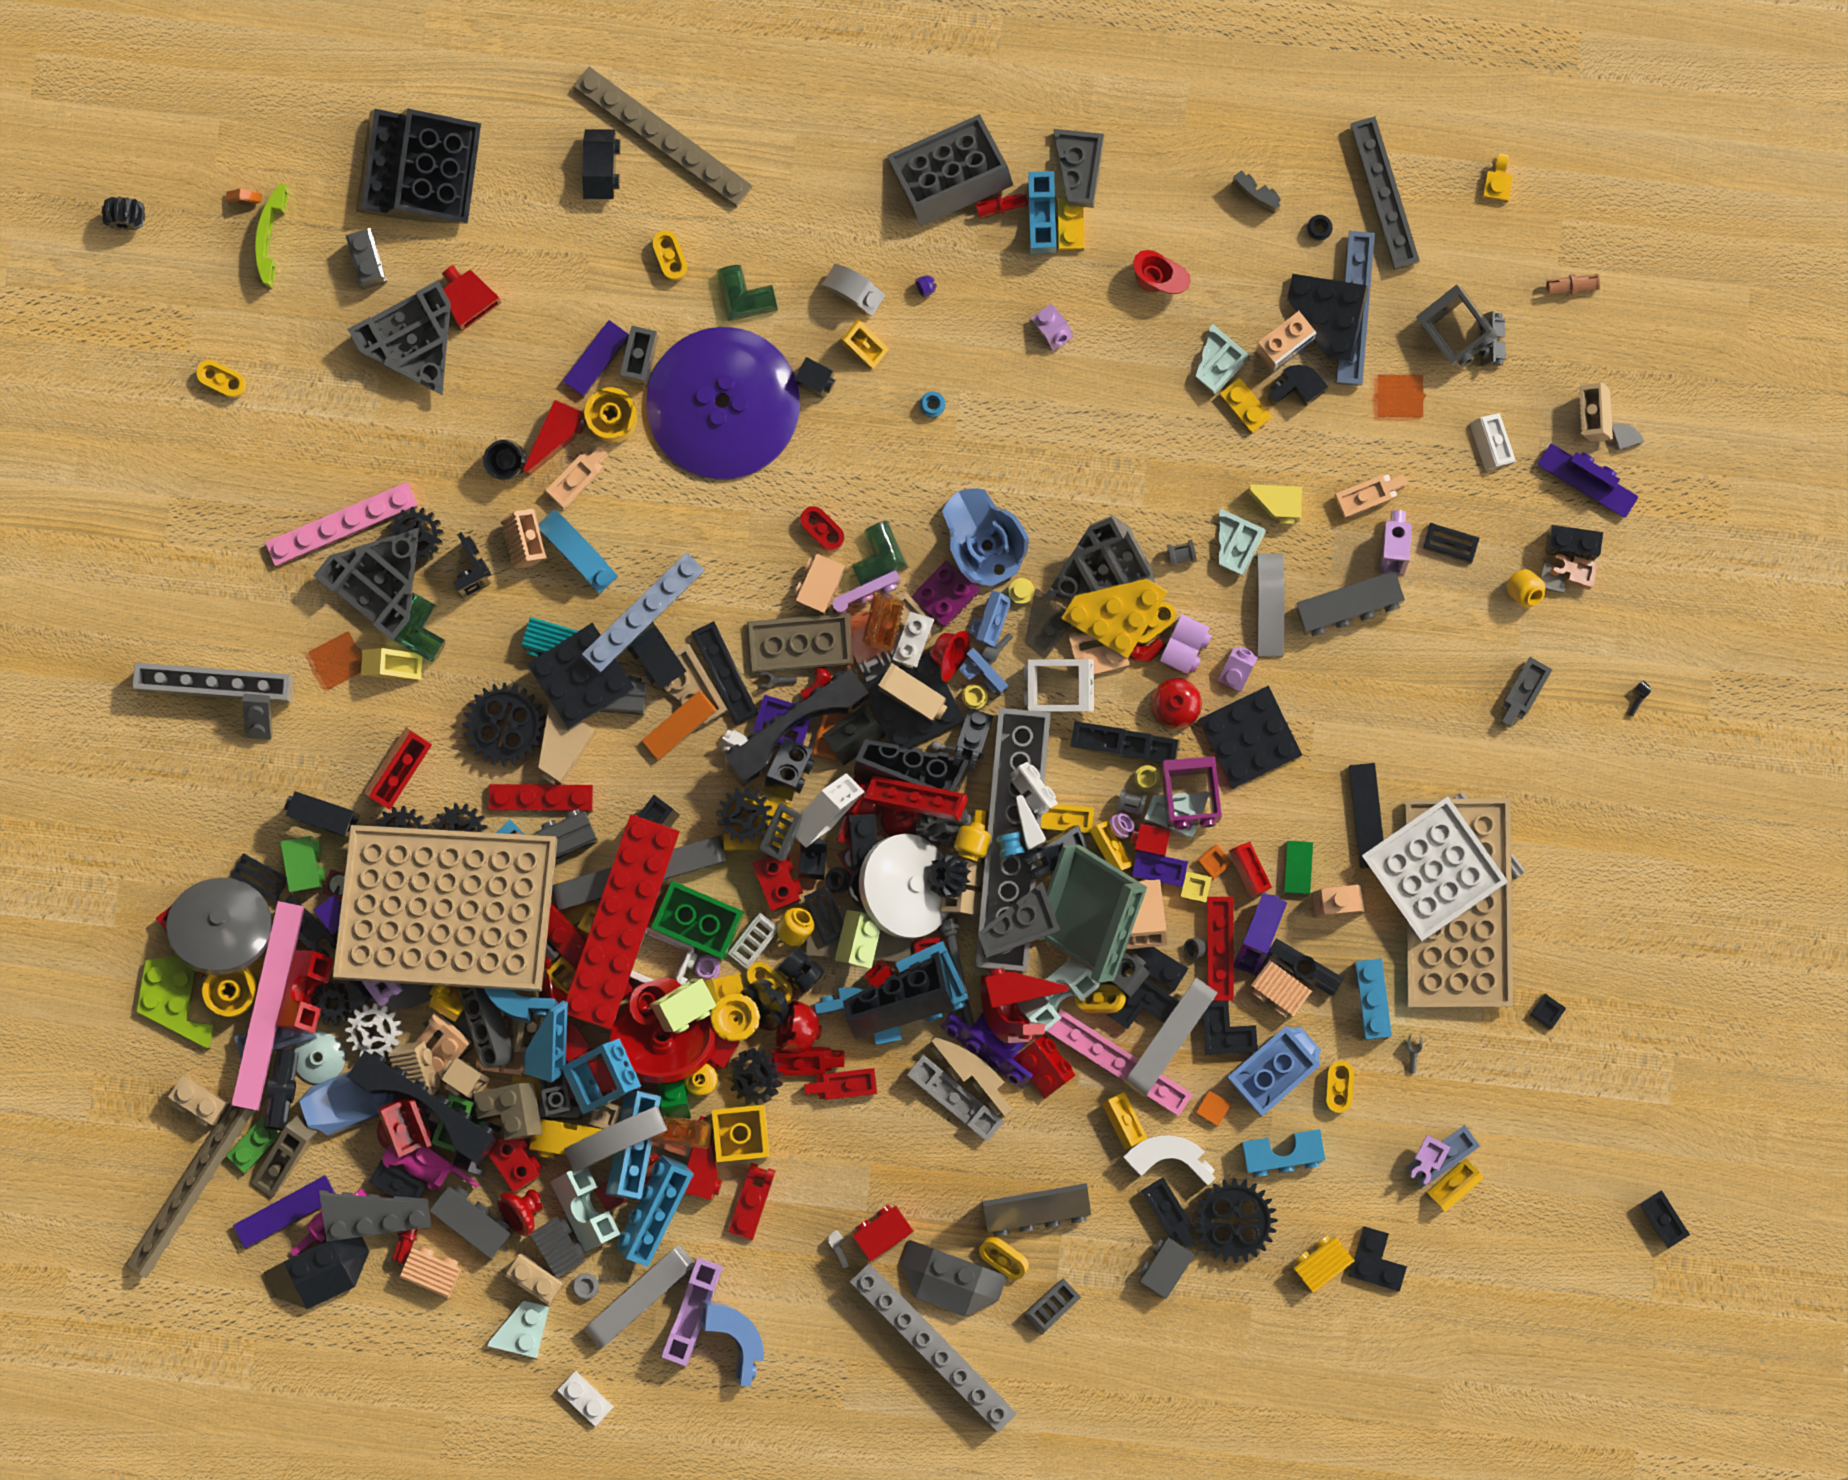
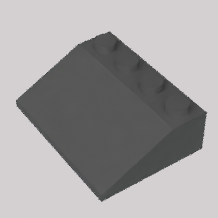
M980 114L887 155L920 227L1013 186L1008 166Z
M1087 1183L982 1201L987 1231L993 1232L994 1237L1009 1234L1008 1229L1019 1227V1232L1035 1230L1034 1224L1045 1223V1228L1061 1225L1060 1220L1070 1218L1071 1223L1087 1221L1086 1215H1091Z

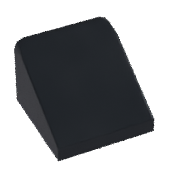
M349 980L347 982L351 1012L373 998L362 981Z

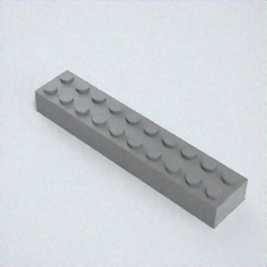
M999 708L988 832L991 835V840L985 856L979 932L1035 888L1036 878L1030 879L1028 873L1037 867V861L1032 864H1024L1022 858L1030 852L1036 851L1038 847L1031 851L1026 849L1016 804V797L1021 795V793L1011 781L1010 773L1016 770L1018 766L1028 762L1029 765H1033L1038 770L1040 780L1044 784L1051 712ZM1027 790L1022 795L1025 799L1032 793L1030 790ZM1029 806L1034 818L1036 819L1040 827L1041 816L1038 813L1035 814L1032 808ZM1021 832L1022 838L1020 843L1025 848V853L1000 858L999 852L1001 848L996 842V837ZM978 936L975 968L988 970L1004 968L1005 971L1027 973L1030 942L986 958Z

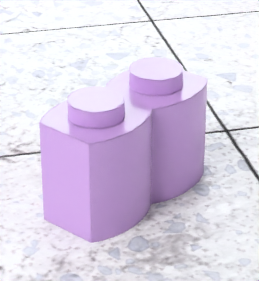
M1181 615L1159 663L1185 675H1188L1189 671L1195 672L1201 658L1197 657V654L1201 647L1206 649L1212 636L1208 633L1210 627Z

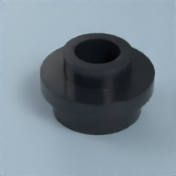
M1324 215L1313 216L1307 224L1309 236L1318 241L1327 239L1333 230L1331 220ZM1317 224L1323 225L1324 231L1317 232L1315 226Z
M835 867L826 875V885L834 893H843L848 889V883L851 878L850 873L845 868ZM839 876L842 878L840 885L837 882Z

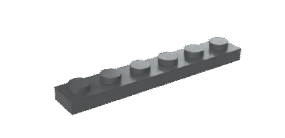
M1376 116L1350 124L1394 270L1418 264L1420 262Z

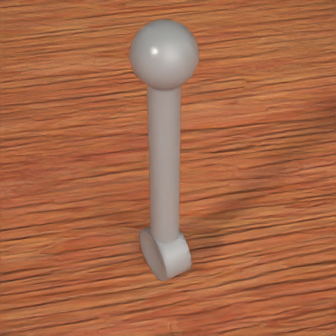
M938 741L931 743V748L934 751L941 749L955 752L956 747L940 744ZM982 751V754H981L980 759H983V757H984V752H983V751Z

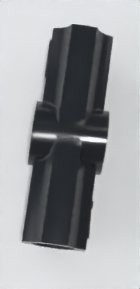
M1277 938L1266 956V959L1292 973L1296 978L1304 980L1331 997L1334 996L1344 977L1316 962L1312 957L1304 955ZM1305 960L1310 963L1311 971L1309 974L1303 975L1298 971L1297 965L1300 961Z
M290 1050L276 1051L273 1074L269 1078L266 1100H268L264 1128L283 1131L288 1124L290 1105L294 1101L296 1091L295 1076L299 1053Z

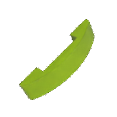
M282 183L273 191L266 202L256 233L255 252L257 267L264 285L270 289L273 287L276 270L275 261L267 258L275 213L285 214L289 195V188L286 184Z

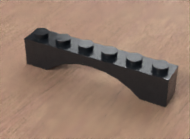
M851 669L845 673L843 670L839 671L830 679L831 683L825 687L822 685L816 687L809 694L811 697L804 702L798 700L789 707L790 711L787 714L775 716L768 722L769 726L762 731L757 729L747 737L748 741L743 745L739 746V744H736L726 752L727 756H725L724 764L742 787H745L764 773L767 760L773 748L793 727L805 720L821 715L848 714L868 700L869 692Z
M367 1051L362 1053L347 1075L352 1082L370 1094H398L415 1099L426 1105L445 1124L451 1136L454 1149L479 1166L497 1141L492 1136L494 1131L482 1122L477 1126L470 1121L472 1116L461 1108L457 1112L450 1108L451 1102L440 1094L434 1097L428 1093L429 1087L416 1079L413 1083L407 1079L408 1073L397 1065L393 1069L386 1065L385 1061L387 1059L376 1051H373L372 1054Z

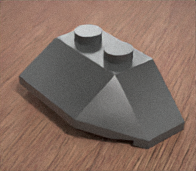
M909 1240L901 1261L902 1269L915 1298L962 1316H967L999 1301L1007 1279L1004 1274L913 1240Z

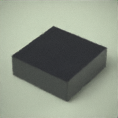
M1544 993L1530 1013V1016L1552 1030L1566 1010V1007Z

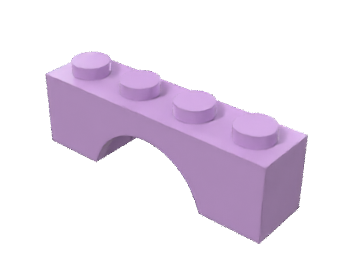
M700 1257L697 1258L685 1297L668 1337L662 1358L688 1366L701 1331L702 1301H712L724 1266Z

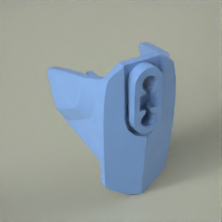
M964 489L955 493L945 504L942 513L950 530V550L961 572L971 583H979L980 585L990 587L1016 575L1023 559L1027 555L1029 543L1028 535L1017 517L1006 509L996 507L985 489ZM984 544H990L992 549L985 551L982 547ZM996 565L1004 569L1002 575L994 573Z

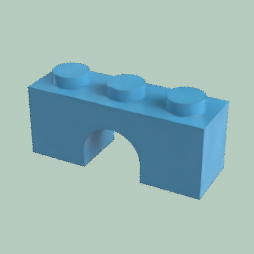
M1054 171L1028 172L1030 254H1056Z
M1382 958L1354 962L1356 986L1360 996L1363 1041L1392 1037Z
M1321 1130L1294 1133V1148L1287 1156L1276 1155L1271 1150L1269 1138L1241 1142L1246 1172H1253V1177L1269 1175V1169L1278 1168L1279 1173L1295 1171L1294 1165L1304 1164L1305 1169L1320 1167V1161L1326 1160Z

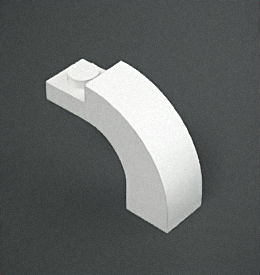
M1169 1135L1153 1137L1137 1144L1123 1156L1140 1176L1156 1162L1171 1158L1187 1164L1207 1186L1215 1179L1212 1175L1215 1170L1206 1160L1202 1162L1198 1160L1205 1151L1195 1143L1181 1137Z

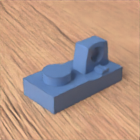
M992 590L985 604L984 618L973 619L969 633L976 636L978 641L995 648L1012 599Z
M972 648L967 653L968 658L959 668V671L969 681L982 673L986 679L983 682L992 693L997 691L1002 695L1008 689V684Z

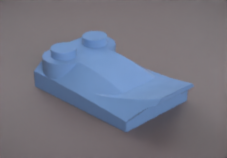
M1285 1026L1231 1073L1227 1079L1246 1103L1262 1117L1320 1066L1319 1055L1321 1049L1301 1027L1290 1028Z
M346 1072L310 1087L307 1093L299 1099V1103L308 1127L330 1136L378 1117L377 1109L397 1100V1095L387 1093L370 1094L347 1077L349 1072Z

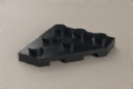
M1292 274L1287 299L1295 311H1300L1315 330L1316 336L1314 339L1325 356L1329 359L1353 362L1369 287L1362 284Z

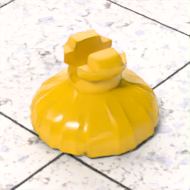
M728 994L716 1002V1007L712 1008L710 1019L715 1033L720 1038L728 1041H743L755 1033L759 1025L760 1014L756 1003L748 996Z

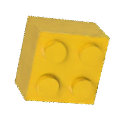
M765 1105L712 1110L716 1162L770 1157Z

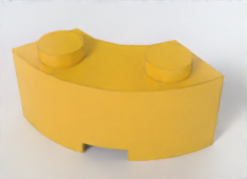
M540 1119L542 1135L531 1137L529 1149L540 1151L539 1156L554 1158L555 1153L566 1155L564 1150L566 1147L603 1129Z

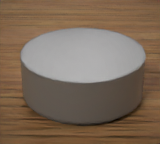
M590 1273L580 1274L573 1282V1291L581 1299H591L599 1291V1281Z

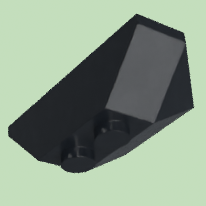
M363 1237L327 1241L265 1271L264 1275L275 1297L309 1309L356 1287L370 1251Z

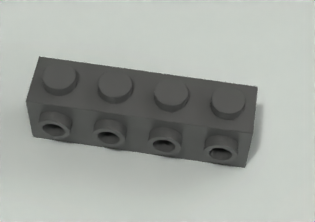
M1392 571L1297 602L1295 608L1304 634L1311 633L1312 637L1326 633V628L1336 625L1337 629L1351 625L1350 620L1359 617L1361 621L1371 619L1376 616L1375 612L1385 609V612L1389 613L1400 609L1399 604H1402L1405 598L1396 572Z

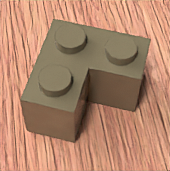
M517 1083L473 1093L478 1119L501 1117L505 1140L542 1135L534 1083Z

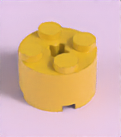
M614 387L601 389L593 394L585 405L584 416L591 433L603 442L619 443L626 441L637 427L638 412L631 397L621 389ZM611 411H615L617 417L608 420L606 414H611Z
M245 968L224 975L208 974L202 987V996L207 1007L214 1013L230 1018L241 1017L253 1009L258 991V983L253 974ZM229 985L236 988V991L233 992V997L225 993L229 990Z

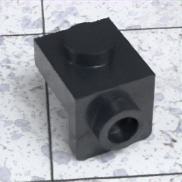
M817 839L808 847L801 843L798 878L824 880L827 857L826 840Z

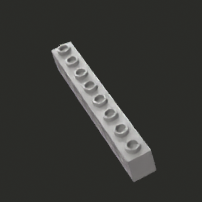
M870 1263L850 1281L998 1433L1017 1414Z

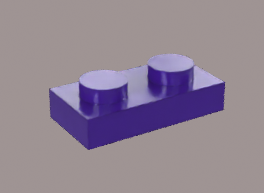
M1137 851L1132 877L1145 880H1160V883L1183 887L1188 861Z

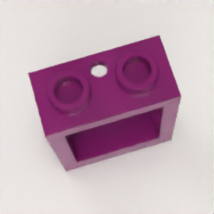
M1215 756L1163 760L1160 768L1167 827H1174L1175 830H1185L1190 828V825H1200L1201 828L1216 826V823H1219L1222 813ZM1207 774L1211 813L1175 816L1170 777Z

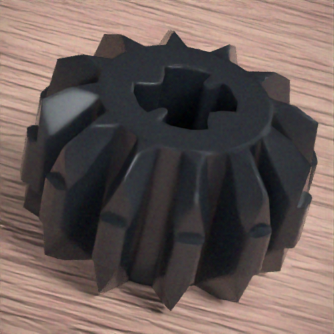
M118 196L117 198L110 197L104 200L101 211L103 224L110 228L126 231L137 230L143 227V221H145L144 204L128 197Z
M954 854L939 855L938 860L932 861L933 868L927 870L931 874V877L927 880V882L932 884L930 890L942 898L959 897L960 892H966L965 884L971 882L967 879V875L971 872L966 868L968 862Z
M329 982V991L321 985L319 990L323 995L313 994V998L319 1000V1003L312 1005L321 1008L319 1018L325 1015L323 1019V1024L328 1025L332 1018L333 1025L339 1026V1017L342 1021L348 1022V1017L345 1013L354 1014V1011L351 1012L350 1008H348V991L343 992L345 985L342 983L335 989L334 982ZM331 998L339 999L340 1003H337L339 1005L337 1010L329 1009L328 1005H331L329 1003Z

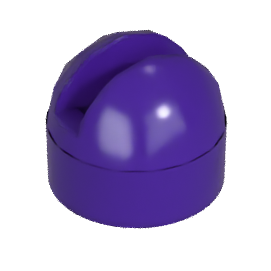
M925 275L915 279L916 287L923 298L934 293L937 288V284L933 283L935 279L932 276Z

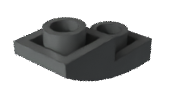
M1241 170L1234 175L1232 182L1247 198L1267 211L1273 213L1279 211L1281 199L1273 188L1269 190L1264 185L1256 190L1257 183L1250 174L1245 175Z
M564 1073L553 1082L539 1079L546 1116L572 1111Z

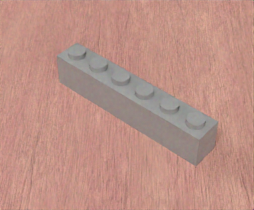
M135 663L133 689L138 692L241 700L244 694L270 696V702L292 703L294 677L290 674Z

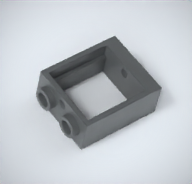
M1457 284L1416 316L1448 361L1457 368L1470 364L1474 360L1473 356L1481 350L1489 349L1494 344V339L1498 337L1466 291ZM1463 302L1485 333L1456 355L1434 324Z

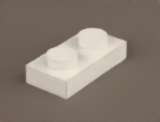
M577 1371L557 1390L595 1427L614 1408Z

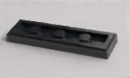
M715 621L692 631L691 633L735 725L758 715L754 702Z
M1375 763L1349 765L1360 869L1370 868L1362 855L1384 841Z

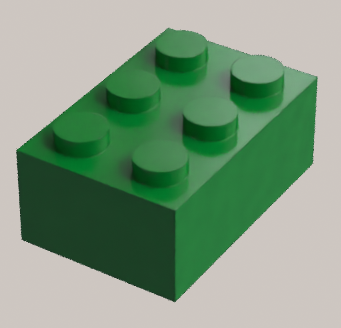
M671 881L651 929L725 961L745 912L675 881Z

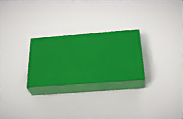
M1287 841L1284 893L1310 895L1313 842Z

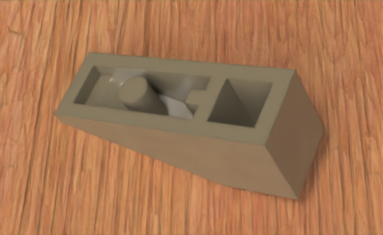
M298 1114L285 1126L252 1184L273 1198L302 1158L319 1130L309 1128L306 1120Z

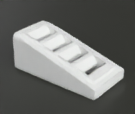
M1019 795L1016 797V804L1026 849L1031 851L1046 843V838L1023 795Z
M759 913L728 954L748 970L777 935V926ZM759 923L771 931L768 936L757 928ZM753 931L764 939L762 944L750 935ZM746 939L758 948L755 952L744 944ZM740 947L751 955L749 960L737 952Z

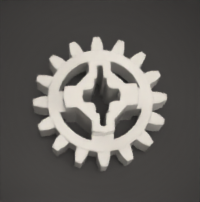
M374 1003L372 1009H370L368 1004L363 1005L364 1012L356 1009L354 1013L357 1017L348 1018L352 1027L345 1028L346 1032L351 1033V1037L346 1039L347 1042L353 1041L355 1043L351 1050L360 1049V1056L364 1051L370 1054L376 1051L385 1057V1051L391 1052L393 1044L400 1045L401 1042L396 1039V1036L403 1034V1031L397 1030V1026L402 1024V1022L394 1021L393 1019L397 1013H387L389 1007L387 1005L380 1010L378 1003ZM369 1014H376L373 1021L362 1020ZM386 1020L388 1021V1023H389V1025H390L391 1033L388 1032L387 1029H386V1026H385ZM378 1026L377 1031L380 1035L371 1037L372 1032L367 1027ZM358 1030L361 1031V1033H362V1036H363V1041H362V1042L360 1041V1039H359V1037H358ZM377 1041L386 1043L381 1048L372 1049Z

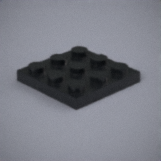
M593 622L527 664L569 730L635 689L616 659L598 675L580 657L601 636Z
M930 652L920 657L917 667L908 668L902 665L899 668L946 698L944 705L947 706V709L940 720L935 718L932 723L880 692L878 685L885 674L863 684L869 692L868 700L888 742L899 745V748L910 749L965 721L947 683L942 680L939 666L930 657Z
M1269 685L1198 719L1232 789L1302 756Z

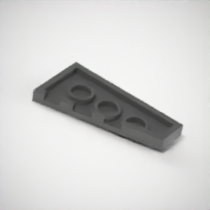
M319 1190L326 1241L431 1227L428 1199L398 1196L382 1198L379 1195L373 1194L357 1196L349 1192L333 1194L329 1193V1191Z

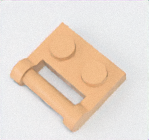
M1076 632L1068 633L1074 659H1094V675L1130 666L1126 657L1106 645L1080 651V643L1096 639L1085 632L1078 634ZM1076 666L1079 676V666Z
M434 1013L428 1020V1026L416 1042L424 1040L425 1044H427L437 1030L444 1033L431 1050L432 1065L441 1080L444 1076L442 1071L450 1060L454 1061L455 1058H460L471 1044V1041L443 1016Z

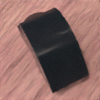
M1293 365L1282 370L1281 376L1285 379V382L1283 383L1282 380H1279L1269 388L1271 393L1267 399L1275 406L1294 391L1302 402L1308 406L1327 391L1328 385L1314 369L1305 365Z

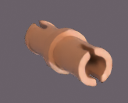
M1598 273L1584 276L1570 274L1569 277L1549 278L1546 279L1547 294L1570 293L1575 295L1579 291L1600 290V278Z

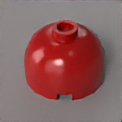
M1167 679L1159 684L1152 694V714L1159 724L1168 729L1187 728L1197 720L1201 713V694L1196 686L1186 679Z
M788 1000L789 1014L784 1019L785 1023L776 1030V1045L780 1046L778 1050L784 1052L806 1051L814 1044L815 1040H819L822 1026L819 1025V1019L815 1010L808 1004Z

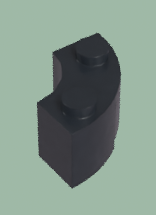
M585 129L583 199H614L615 189H620V174H616V155L621 153V141L616 139L615 129Z
M654 622L627 647L634 659L640 658L647 668L644 674L652 685L657 683L661 689L686 672L685 667Z

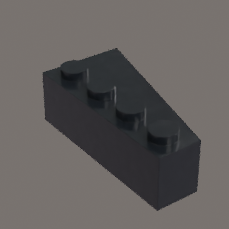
M865 739L855 759L853 775L870 782L873 776L959 792L969 772L968 763L971 757L962 756L961 763L955 766L953 765L954 757L949 756V753L938 752V754L923 752V749L920 748L905 749L899 748V745Z
M939 951L931 954V959L922 964L918 961L910 965V970L897 977L895 974L887 977L886 981L880 986L875 987L872 985L843 1001L846 1021L855 1039L955 1009L947 968Z

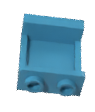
M943 941L896 962L900 974H903L910 970V965L918 961L922 964L931 959V954L939 951L948 972L955 1007L952 1012L966 1006L965 1001L969 999L968 994ZM940 1013L921 1020L927 1019L930 1023L943 1017V1015Z

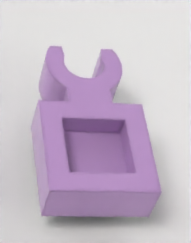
M1426 1135L1415 1156V1159L1421 1163L1412 1169L1410 1177L1414 1178L1418 1171H1422L1425 1173L1423 1184H1428L1431 1179V1168L1439 1171L1451 1147Z

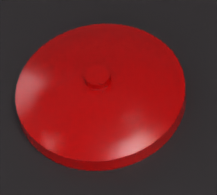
M627 1008L615 1020L610 1035V1042L620 1039L637 1078L650 1083L675 1082L696 1073L710 1059L714 1051L716 1039L710 1015L699 1021L694 1019L688 1023L689 1027L686 1030L675 1034V1032H664L660 1022L650 1025L638 1023Z

